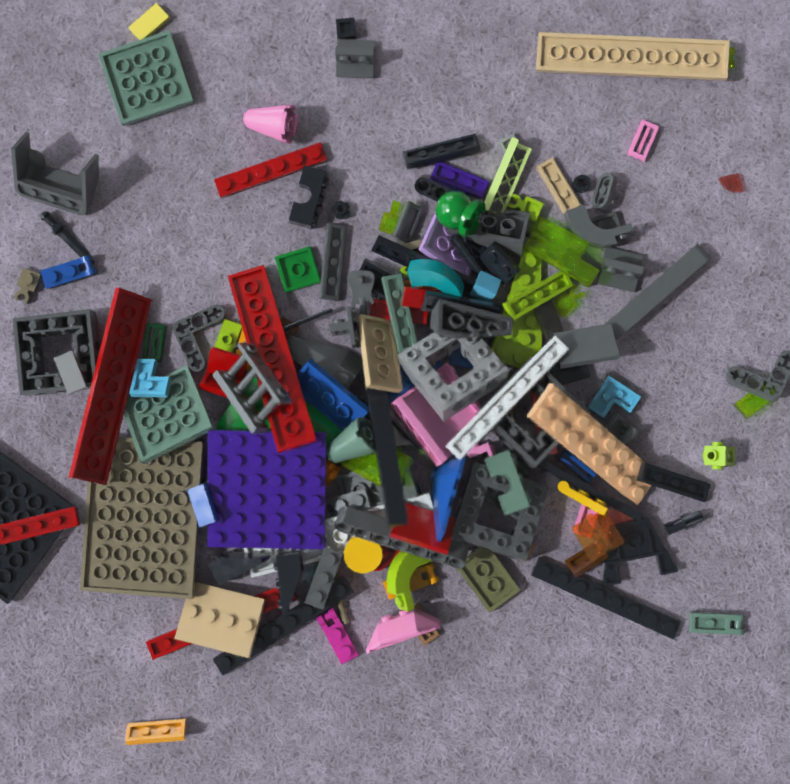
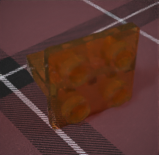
M591 513L585 516L583 521L571 528L590 561L624 544L623 538L608 514L604 517L598 513L594 515Z

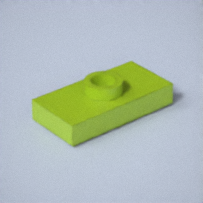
M224 319L214 347L234 353L235 349L233 348L237 345L242 325Z

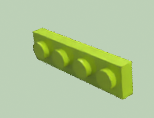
M562 269L504 302L502 305L507 315L513 317V321L572 287L573 284L566 270Z

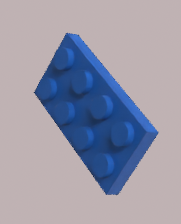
M311 358L297 374L304 400L332 421L341 431L348 427L356 418H362L369 412L367 405Z

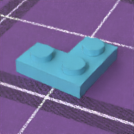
M137 359L129 392L132 397L168 398L172 380L170 377L155 376L158 365L155 359Z
M607 376L587 408L601 418L606 416L614 403L628 413H631L641 396L612 377Z

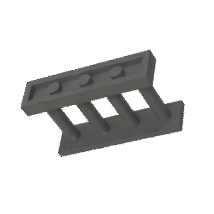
M238 343L237 346L242 352L240 358L229 371L216 370L213 377L252 434H264L269 429L265 418L277 404H291L293 401L288 396L287 390L281 386L257 352L258 349L251 343ZM248 361L252 369L239 384L235 379V375ZM258 375L263 383L248 398L245 389ZM268 389L273 398L259 413L255 408V403Z

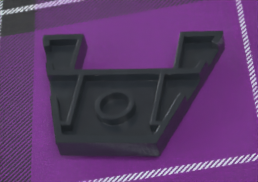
M649 518L609 525L606 553L609 558L605 560L602 581L604 587L621 583L618 563L656 556L660 575L678 572V568L674 565L670 558L671 556L663 546Z

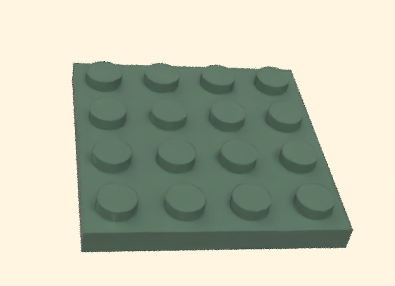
M170 30L98 54L122 126L194 103Z
M188 365L164 376L170 377L172 380L168 398L132 397L130 394L128 395L124 416L140 461L143 464L208 433L209 430H214Z

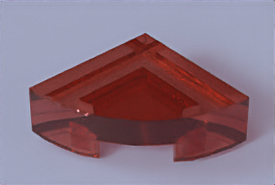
M738 173L719 178L720 184L723 188L726 187V190L733 191V193L743 191Z

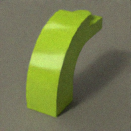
M400 551L394 557L387 574V591L396 595L395 603L400 610L410 611L415 609L410 591V578L416 568L432 562V560Z

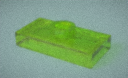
M763 384L760 391H763L766 385ZM771 389L769 394L773 395L775 392ZM748 393L738 400L734 407L746 419H749L771 401Z

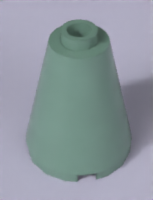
M366 417L356 418L326 447V457L328 460L338 463L376 453L371 422Z

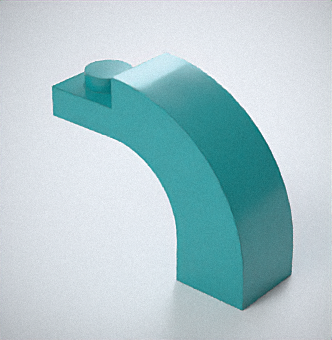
M430 259L410 261L407 273L412 287L432 286L444 294L462 297L464 284L452 268Z

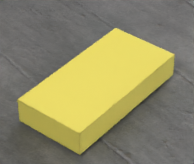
M156 3L128 28L138 40L154 34L170 18Z

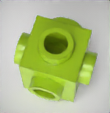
M712 442V446H704V465H711V469L724 470V466H735V447L724 446V442Z

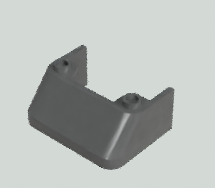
M25 132L11 148L16 192L24 198L77 215H84L90 207L99 181V155L94 154L80 171V176L46 166L44 156L39 151L31 149L30 133Z

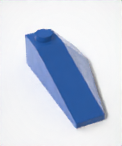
M465 457L461 460L458 458L448 459L437 466V469H432L430 479L433 480L431 493L437 541H441L445 532L451 506L456 495V488L463 471Z

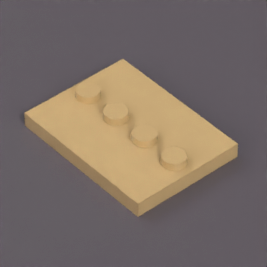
M195 582L194 599H186L174 639L250 658L266 600Z

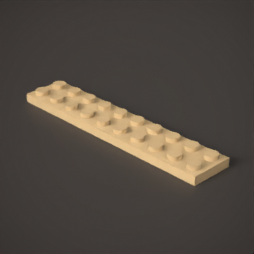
M539 32L536 72L726 81L728 78L730 41Z

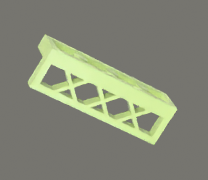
M511 138L484 201L485 213L492 211L490 210L492 203L500 200L503 207L500 213H505L532 150L519 144V140L516 138ZM516 148L526 152L525 157L516 161L513 154ZM515 165L518 173L515 177L509 179L506 170ZM508 183L509 193L501 196L498 189L499 186Z

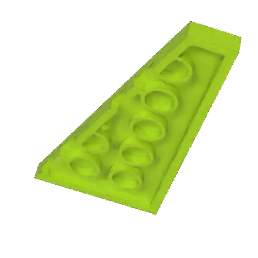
M523 250L522 257L519 258L517 264L521 270L513 277L506 301L541 282V256ZM542 304L512 321L511 336H494L490 349L503 364L520 369L527 360L534 357L542 349ZM503 308L501 315L508 316L505 309Z

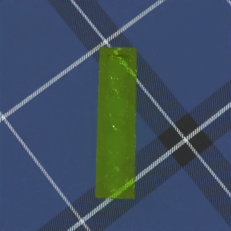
M533 231L523 247L526 251L588 288L600 271Z

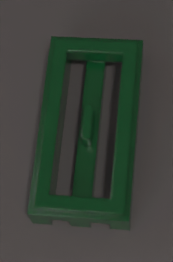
M147 323L142 359H155L158 363H162L167 325ZM154 327L151 357H148L151 328ZM159 328H161L158 356L155 358Z

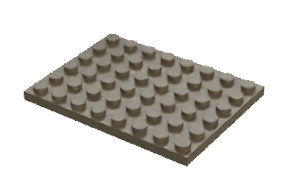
M118 437L107 486L92 482L87 484L80 591L194 599L199 524L187 490L202 485L205 442L190 441L143 464L140 461L133 438Z

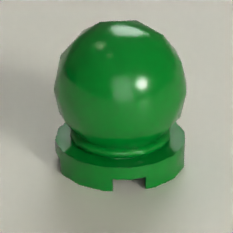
M447 192L438 199L435 208L436 217L445 228L459 229L458 233L467 238L468 235L472 236L479 227L481 221L478 218L481 212H485V203L478 199L471 202L470 197L463 192Z

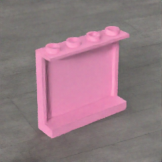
M448 362L436 370L447 386L459 379L455 368L449 365ZM416 386L390 404L416 441L422 445V449L436 467L453 455L446 445L482 408L479 400L443 422Z

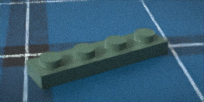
M400 273L381 278L398 353L417 343L409 307L402 306L404 283Z

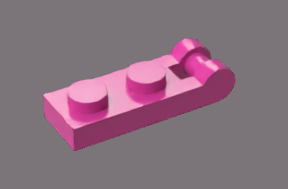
M334 607L328 609L327 613L316 616L341 665L359 655ZM333 619L334 624L328 626L326 621Z

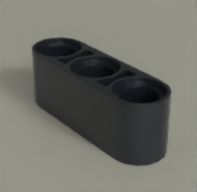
M427 174L421 175L414 185L415 190L419 194L437 202L441 197L437 193L438 188L445 189L446 193L459 191L468 196L464 190ZM420 180H426L429 187L427 189L422 188Z

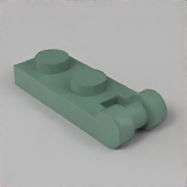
M689 612V632L744 635V628H742L744 615ZM730 621H734V627L732 628L730 627Z

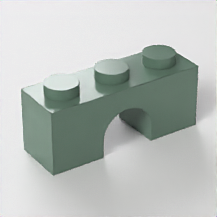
M508 450L486 458L484 461L490 477L503 476L510 484L509 491L498 497L504 515L530 507V496L527 491L524 492L522 487L524 481L521 473H517L515 468L517 462L514 454H510Z

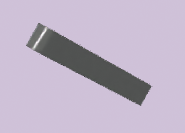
M699 244L690 249L622 308L619 313L605 323L612 325L615 340L621 337L710 259Z
M341 507L339 509L334 525L335 529L339 532L454 568H463L466 564L469 547L465 543L451 539L449 551L446 555L390 537L392 527H387L386 518L350 507Z

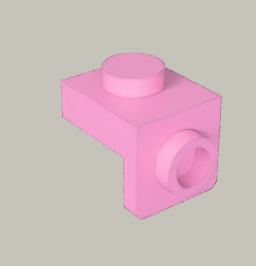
M478 442L467 453V457L472 458L484 452L490 457L496 455L493 445L489 446L488 443L480 445Z

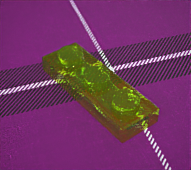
M539 216L530 230L533 236L577 260L581 259L589 246L588 241Z

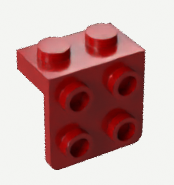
M212 347L209 352L207 372L200 382L199 389L228 398L213 377V374L216 370L229 371L241 355ZM247 362L235 375V379L239 384L245 378Z

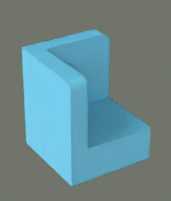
M480 271L469 295L481 301L491 302L497 294L501 280L484 271Z

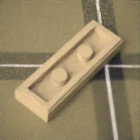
M553 157L536 167L563 214L566 210L582 206Z

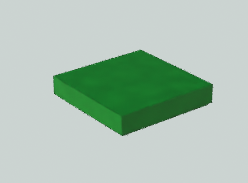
M311 246L275 256L285 294L321 283Z

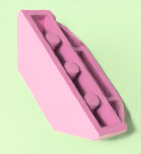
M417 608L410 611L400 610L399 614L394 616L392 614L382 616L366 649L367 654L439 629L442 622L440 619Z

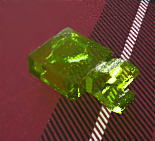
M393 200L390 213H383L378 231L393 235L399 219L397 215L401 202Z

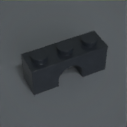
M304 165L299 185L300 188L311 192V198L306 203L293 202L289 216L290 224L312 229L313 225H317L319 219L317 210L318 207H322L324 202V196H322L323 189H327L329 184L326 171Z

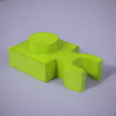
M512 194L511 198L515 199L517 204L509 203L507 207L511 210L519 209L522 212L530 213L529 220L536 222L544 203L528 196L523 201L517 194Z

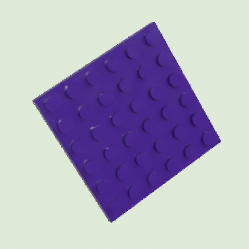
M209 430L208 489L219 521L208 524L207 547L325 549L327 432H314L317 442L279 454L272 431H267L264 434H252L250 430Z

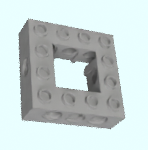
M434 332L398 354L401 369L443 422L508 381V368L481 337L452 338ZM461 347L462 356L470 361L474 370L447 386L432 366L446 355L450 356L451 352Z

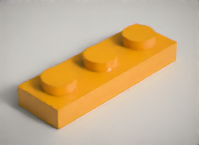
M186 719L127 723L126 745L184 741L186 738L187 721Z

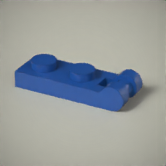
M92 255L40 270L46 289L97 274V270L92 264ZM81 264H85V271H82Z

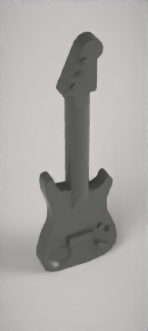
M368 270L351 271L347 276L353 294L351 309L354 310L356 304H359L360 315H368L367 301H370L371 304L375 302L372 295L375 274Z

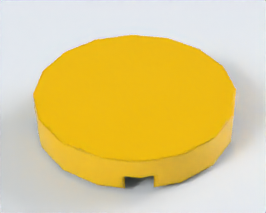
M355 536L346 543L344 561L351 570L358 573H369L380 565L382 560L380 544Z

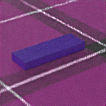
M437 162L431 174L432 177L462 189L467 194L481 200L490 181L444 162Z

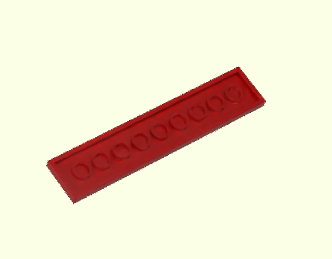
M261 265L228 275L246 343H251L258 349L257 352L281 386L287 390L288 396L293 401L291 404H277L268 415L278 453L280 454L317 442L265 266ZM257 375L256 378L260 386L263 382ZM268 389L262 395L264 406L273 398Z
M120 287L115 288L68 476L69 478L106 486L152 300Z

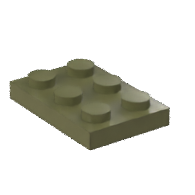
M478 547L467 555L465 566L457 568L489 613L520 591L492 551Z

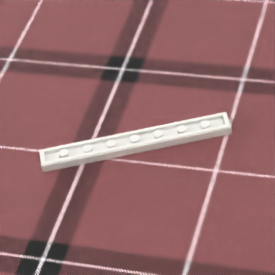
M555 335L446 447L461 460L569 348Z

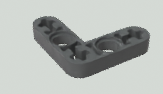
M212 305L178 320L173 325V332L188 367L194 372H202L207 364L195 333L220 323L225 319L226 311L220 305ZM215 309H217L218 311H222V313H220V318L213 316L210 318L212 322L209 323L208 317L205 315V313L208 312V315L210 316L215 313ZM198 316H203L205 319L204 325L196 326L195 319ZM190 320L194 330H192L191 327H188L185 329L184 334L182 332H178V329H180L179 325H190L187 322ZM188 341L194 342L195 348L193 351H186L185 344ZM199 353V355H195L197 360L202 361L199 369L196 366L193 367L192 364L195 363L194 358H189L188 355Z
M787 350L780 353L768 379L740 367H731L726 374V381L728 384L771 402L776 401L781 396L790 376V351ZM788 357L789 362L786 367H782L785 358ZM776 372H781V373H783L784 376H785V379H783V380H778V379H776L775 376H774V373H776ZM734 373L738 374L736 379L732 378ZM755 380L759 383V387L752 388L748 382ZM763 384L766 385L764 390L760 391L763 387ZM771 389L775 390L773 395L769 394Z

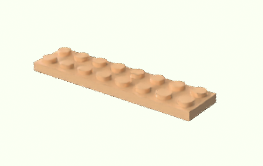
M549 384L527 416L633 504L639 505L651 485L636 481L641 463L644 461L554 384Z

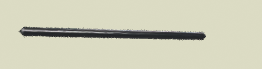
M329 308L283 326V329L286 331L332 313L333 309ZM235 345L233 349L238 350L239 348Z

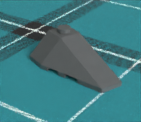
M290 336L287 340L292 360L304 367L311 358L346 389L350 387L363 365V359L347 349Z

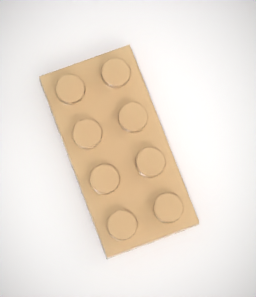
M361 314L357 319L366 388L399 393L403 390L391 320Z

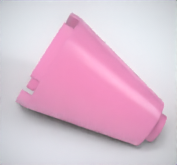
M290 104L248 109L244 113L243 122L251 130L290 144L293 142V140H290L291 137L296 136L298 115L294 114V109H297L294 105Z

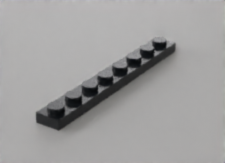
M539 557L532 570L531 576L671 639H674L681 621L586 578L581 576L576 578L572 572Z
M342 576L333 582L323 610L306 604L304 600L288 610L286 615L282 614L258 629L251 657L353 594L354 591L346 578ZM222 652L214 657L213 661L223 676L250 658Z

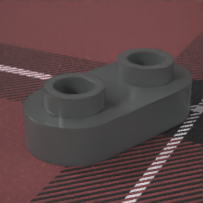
M606 172L598 178L592 206L599 211L607 210L613 200L617 178L611 173Z

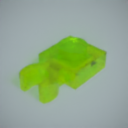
M577 284L570 288L569 294L563 291L550 304L562 318L577 305L574 300L580 299L585 293L584 291L579 295L574 293V289L578 286Z

